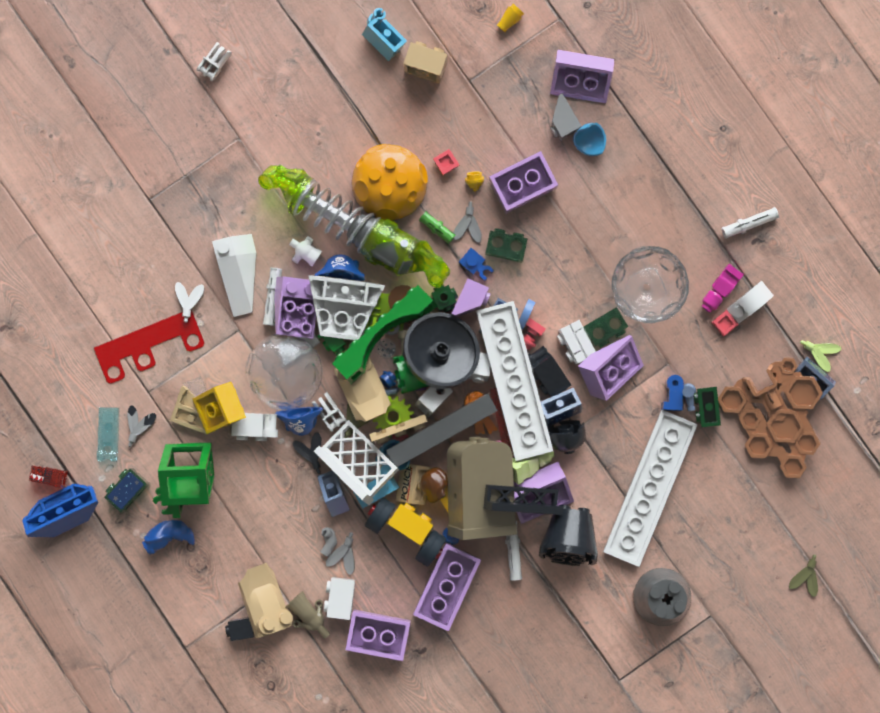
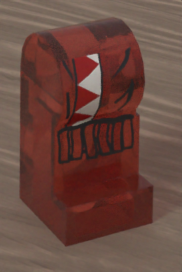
M32 465L29 481L65 488L68 471Z

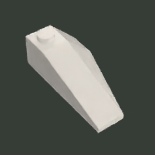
M252 234L231 236L212 241L233 317L252 313L257 254Z

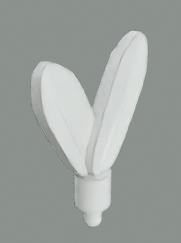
M177 282L175 291L183 308L182 317H184V322H188L191 309L204 293V286L202 284L196 286L188 297L184 286Z

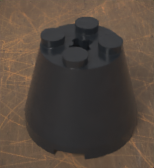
M559 505L563 507V515H552L540 545L539 557L545 559L546 556L550 558L552 563L569 566H580L584 562H589L588 565L591 566L597 564L598 552L593 516L590 514V509L578 508L576 510L570 509L571 507L568 505Z

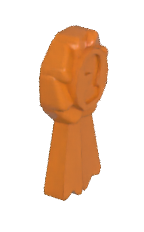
M478 391L468 393L464 400V406L484 394ZM489 416L474 424L476 435L479 433L485 434L483 424L489 434L492 431H497Z

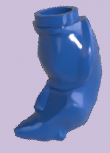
M168 520L157 524L148 531L142 544L147 553L151 555L167 546L173 539L181 542L185 540L189 544L194 545L195 538L192 529L183 521Z

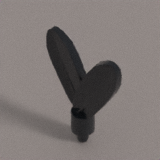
M316 432L313 435L310 449L300 441H293L294 449L307 461L311 462L313 469L316 470L317 474H320L319 456L314 452L318 446L321 447L320 434Z

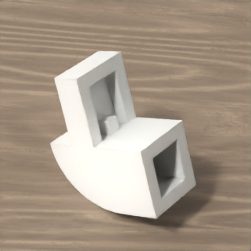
M760 281L740 299L730 305L727 310L739 324L762 307L774 295Z

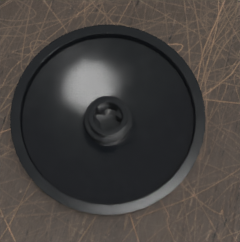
M431 313L420 317L407 331L403 341V357L408 369L419 381L434 388L447 389L464 383L474 373L479 363L480 347L475 333L463 320L447 313Z

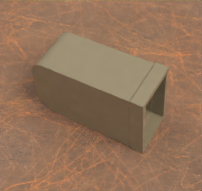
M469 437V441L453 443L447 451L448 535L461 540L517 535L515 512L491 511L483 508L486 484L514 486L512 451L510 447L503 442L481 437ZM491 489L490 500L496 501L501 494L498 490ZM514 491L507 495L511 502L514 501Z

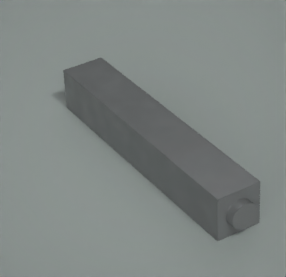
M486 393L386 449L387 454L385 456L398 467L498 410L489 394Z

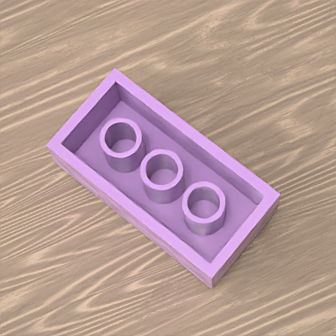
M445 543L413 615L449 631L481 559Z

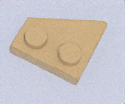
M181 386L170 421L206 434L192 399L196 396L186 386Z

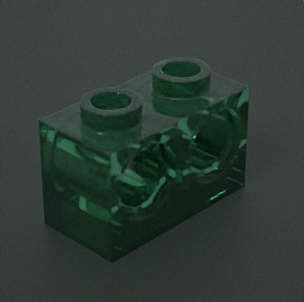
M495 228L494 231L490 230L485 255L522 263L528 238H524V234L513 233V235L505 234L506 231ZM499 238L502 240L503 245L496 248L492 245V240ZM518 242L521 245V250L518 252L513 251L511 244Z
M616 307L583 328L593 347L598 345L601 348L610 343L608 339L615 335L618 338L625 334L626 331L624 329L628 325ZM611 319L618 320V329H612L610 327L609 323ZM594 329L602 330L603 337L601 339H596L593 336Z

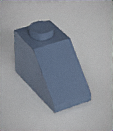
M332 470L317 476L324 501L331 516L334 517L349 511L348 502L338 475Z

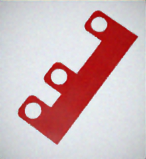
M192 309L188 322H184L183 312L94 347L106 381L114 383L125 377L120 359L132 355L136 368L139 371L153 367L156 362L150 347L177 336H181L187 351L203 347L204 339ZM191 334L197 335L199 337L198 345L190 346L187 343L188 336ZM140 355H149L150 363L147 366L139 364L138 358ZM116 366L119 368L120 375L117 378H110L108 376V369L110 367Z

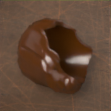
M439 467L427 470L421 477V489L430 503H435L446 496L447 474Z

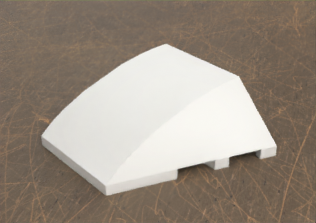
M308 275L320 336L358 340L385 285Z

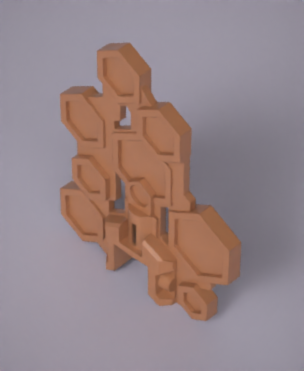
M784 357L782 362L776 361L771 363L766 370L773 384L757 391L752 379L743 377L736 382L734 387L726 386L718 397V401L724 412L738 414L743 428L746 429L750 437L745 447L751 458L778 457L781 462L780 467L786 478H800L807 468L804 462L806 455H814L821 444L806 415L808 414L807 409L814 408L823 392L815 377L802 376L801 372H794L798 365L794 358ZM782 391L785 393L792 409L787 408L780 395ZM752 403H763L770 417L768 422L765 420L761 410L754 408ZM778 443H788L792 450L791 453H787L784 446H779Z

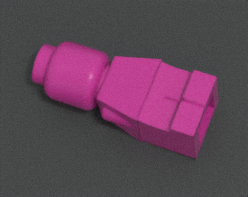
M726 265L713 283V291L710 290L703 298V305L701 307L709 313L712 310H717L723 302L722 297H728L744 274L732 265Z

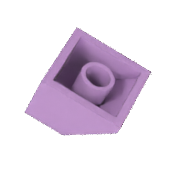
M467 279L452 315L459 317L480 309L482 305L486 306L490 297V293H488L489 288L471 279Z

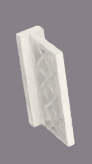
M349 420L323 447L318 446L314 450L368 505L374 501V495L399 470ZM351 427L353 429V438H344L345 432ZM357 441H365V450H356ZM344 442H353L352 451H344ZM334 443H340L339 452H331L329 448ZM369 453H377V462H368ZM356 454H365L364 463H356ZM343 455H352L351 464H343ZM381 465H389L392 468L387 474L381 475ZM368 466H377V474L368 476ZM355 467H364V476H355ZM368 479H376V485L370 491L367 488Z

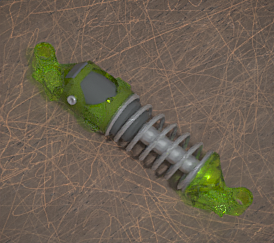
M280 164L278 166L270 165L259 176L258 183L263 189H281L287 204L288 213L295 216L304 207H307L308 209L303 216V221L308 219L312 211L319 214L314 222V227L319 225L323 217L330 221L324 231L325 234L330 231L333 224L341 227L335 237L336 240L341 237L345 229L348 239L346 245L355 244V247L358 248L357 252L361 253L367 262L373 265L379 264L397 276L424 271L428 283L436 288L441 287L450 275V268L442 260L443 258L434 253L427 241L419 240L413 235L398 228V224L390 219L385 220L381 217L375 219L374 213L366 216L363 207H358L352 212V200L345 202L341 206V194L331 198L330 188H325L320 192V183L308 176L304 169H287ZM317 185L316 194H313L315 186ZM328 191V196L325 201L321 198V196ZM339 197L338 205L335 207L332 203ZM348 204H350L348 213L342 211ZM358 211H360V215H357L356 218H354V215Z

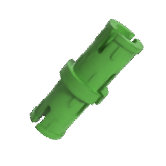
M427 211L419 219L420 222L432 230V234H437L447 244H450L456 234L443 225L442 221L436 220Z

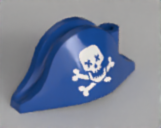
M343 254L329 258L325 266L314 275L356 281L365 280V275L359 271V261L352 260L349 256Z
M300 407L277 411L275 414H277L278 419L284 422L286 431H291L298 436H304L309 434L315 427L317 416L323 411V408Z

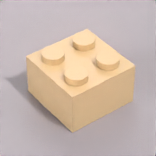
M411 42L403 63L404 72L440 84L447 65V54L445 51L436 47L434 49L427 48V45L422 42Z

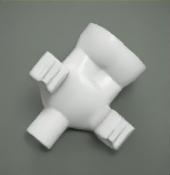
M307 236L300 243L292 239L289 245L295 248V255L292 258L293 262L298 264L303 259L310 266L314 265L322 253L321 250L311 246L314 239Z

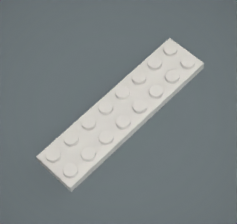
M514 301L477 310V317L515 461L552 452L553 447Z
M660 411L604 547V553L635 566H640L698 424L667 411Z

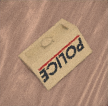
M409 464L408 468L400 470L398 480L400 488L397 489L396 501L425 505L426 496L421 489L420 481L422 475L430 467Z

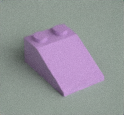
M629 335L589 355L578 367L590 395L607 401L644 365L633 337Z

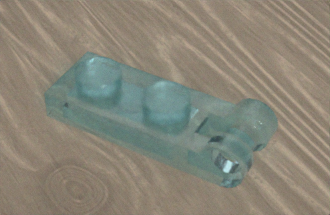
M99 407L97 461L110 459L117 462L119 408ZM105 446H111V452H105Z

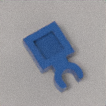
M472 248L459 261V264L473 275L478 271L480 278L484 281L487 280V277L483 275V272L489 270L493 273L494 271L492 267L483 265L486 259Z

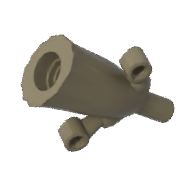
M302 591L285 606L303 621L300 622V620L296 619L293 622L295 628L302 627L308 631L317 630L324 639L330 635L329 631L323 626V601L321 599L315 602L317 610H315Z

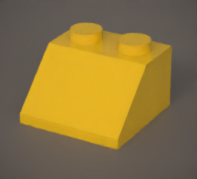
M232 382L213 387L192 398L206 434L246 418Z

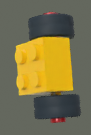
M383 497L377 506L373 505L368 512L370 517L366 521L365 527L378 534L385 523L392 526L420 545L421 548L415 559L426 567L430 566L434 559L440 557L443 551L441 548L446 538L433 530L426 541H424L433 527V523H431L432 518L424 513L420 516L414 512L416 508L409 503H405V505L401 503L390 519L389 517L396 505Z

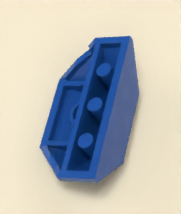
M71 484L38 500L28 515L22 519L26 535L28 537H56L89 521L98 505L93 486Z

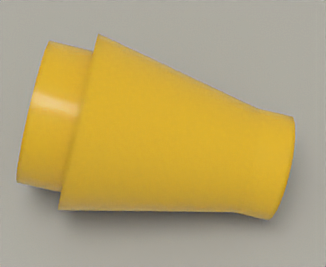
M512 4L510 7H507L497 26L506 32L522 19L524 13L516 5Z

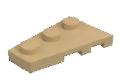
M424 414L369 435L372 442L377 441L380 444L388 441V436L395 434L396 437L407 434V429L413 428L415 431L425 427L424 423L427 422Z

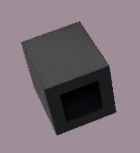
M249 617L229 620L228 625L225 626L226 635L230 637L231 641L255 637Z

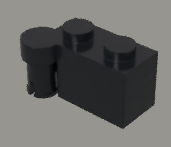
M544 346L534 353L528 354L535 381H540L541 385L539 387L545 395L549 394L553 397L572 386L554 357Z

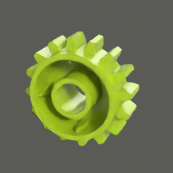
M388 396L391 406L387 408L385 414L373 419V422H378L375 428H382L383 430L412 419L410 415H413L414 411L408 410L411 405L405 406L406 400L403 399L400 402L398 396L395 397V400ZM392 411L399 414V419L396 422L388 420V414Z

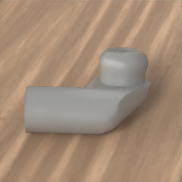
M326 527L321 531L326 544L320 552L328 557L337 544L335 531L332 528Z

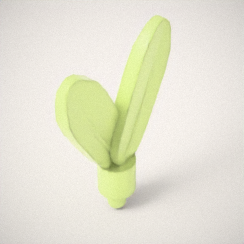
M800 341L804 348L811 351L819 367L829 372L831 366L824 354L837 353L841 350V347L832 343L813 344L809 341Z

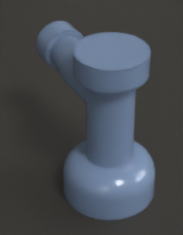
M684 384L682 393L683 397L686 398L688 411L696 410L693 398L696 388L693 384Z

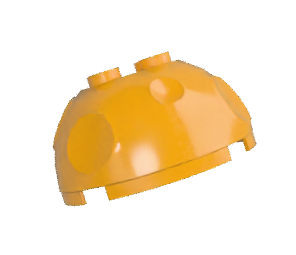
M381 144L370 148L357 162L352 176V191L360 207H363L366 213H374L375 218L381 217L384 220H398L413 213L422 203L426 194L428 175L425 166L410 150L398 145Z

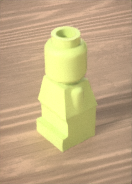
M554 452L515 461V457L512 458L513 481L519 485L524 482V479L532 477L539 470V467H543L551 462Z

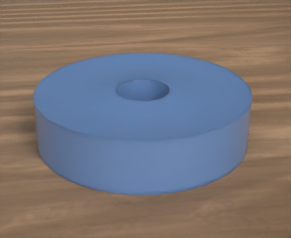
M528 299L519 318L522 330L535 305V302Z

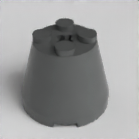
M655 568L644 573L636 583L633 590V603L638 614L648 623L656 626H670L679 622L687 614L691 605V590L685 578L678 572L668 568ZM664 594L670 596L666 602H662V599L665 597Z

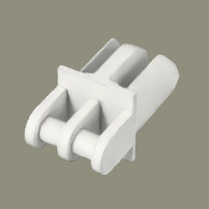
M216 42L208 55L203 57L204 59L196 71H201L204 77L208 76L210 81H214L217 75L222 72L221 68L232 52L229 50L226 52V49L222 46L220 47V44ZM206 63L209 64V66L207 67V69L204 67V65H205ZM213 67L216 69L214 73L211 72Z
M326 392L324 395L334 410L331 411L323 398L320 397L318 400L328 414L325 416L321 412L319 415L330 431L333 432L335 427H340V424L344 421L346 423L347 420L328 392ZM315 401L311 402L314 407H319ZM338 412L341 417L336 420L334 414ZM329 417H332L334 420L331 424L327 422Z

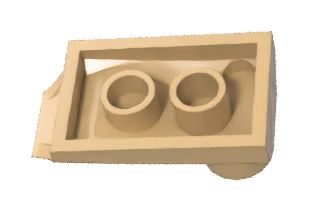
M370 357L367 362L366 372L352 385L337 368L334 369L356 421L362 420L367 422L386 413L391 403Z
M267 563L247 569L244 578L238 583L255 638L267 636L292 626L293 615L285 607L286 605L273 570Z

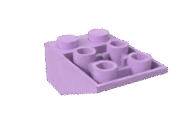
M284 276L277 277L274 295L276 334L313 339L316 312L310 281Z

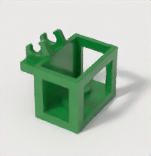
M212 443L165 444L158 468L159 487L155 490L157 496L153 498L154 504L161 501V506H168L162 510L163 515H172V518H180L183 505L209 504L215 479ZM202 452L198 466H175L174 453Z

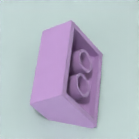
M558 50L550 94L559 96L563 93L564 97L606 103L613 74L614 59Z
M559 462L539 469L532 477L524 479V482L519 485L514 482V486L558 489V506L574 502L567 479ZM514 491V501H515L519 496H518V494ZM529 492L524 498L528 503H531L536 496L533 492ZM547 493L542 498L545 504H551L552 493ZM516 512L521 524L544 515L540 513Z

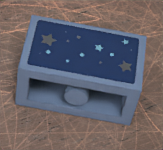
M808 357L794 371L801 372L802 376L815 377L823 392L820 399L836 383Z
M574 388L541 401L547 427L582 412V403Z

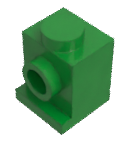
M317 335L319 340H325L322 344L328 352L332 350L337 356L345 350L344 346L347 344L342 338Z

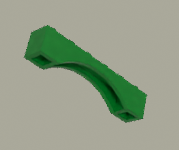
M419 285L411 288L401 301L395 302L387 314L381 315L378 318V322L374 326L368 327L364 331L363 336L358 340H354L344 353H340L335 358L332 364L352 385L366 372L367 362L372 350L387 332L402 323L418 320L420 317L429 314L437 305Z

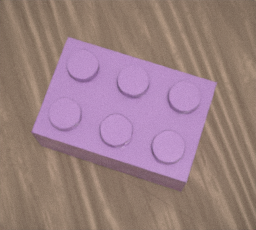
M541 151L489 177V182L506 214L558 187Z
M354 609L346 650L403 661L411 620Z

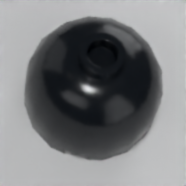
M565 420L559 422L560 426L554 427V424L549 426L547 429L554 449L564 452V454H572L584 444L586 437L584 422L581 425L579 420Z

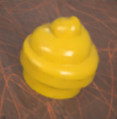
M468 172L465 178V183L474 192L478 191L484 182L482 172Z

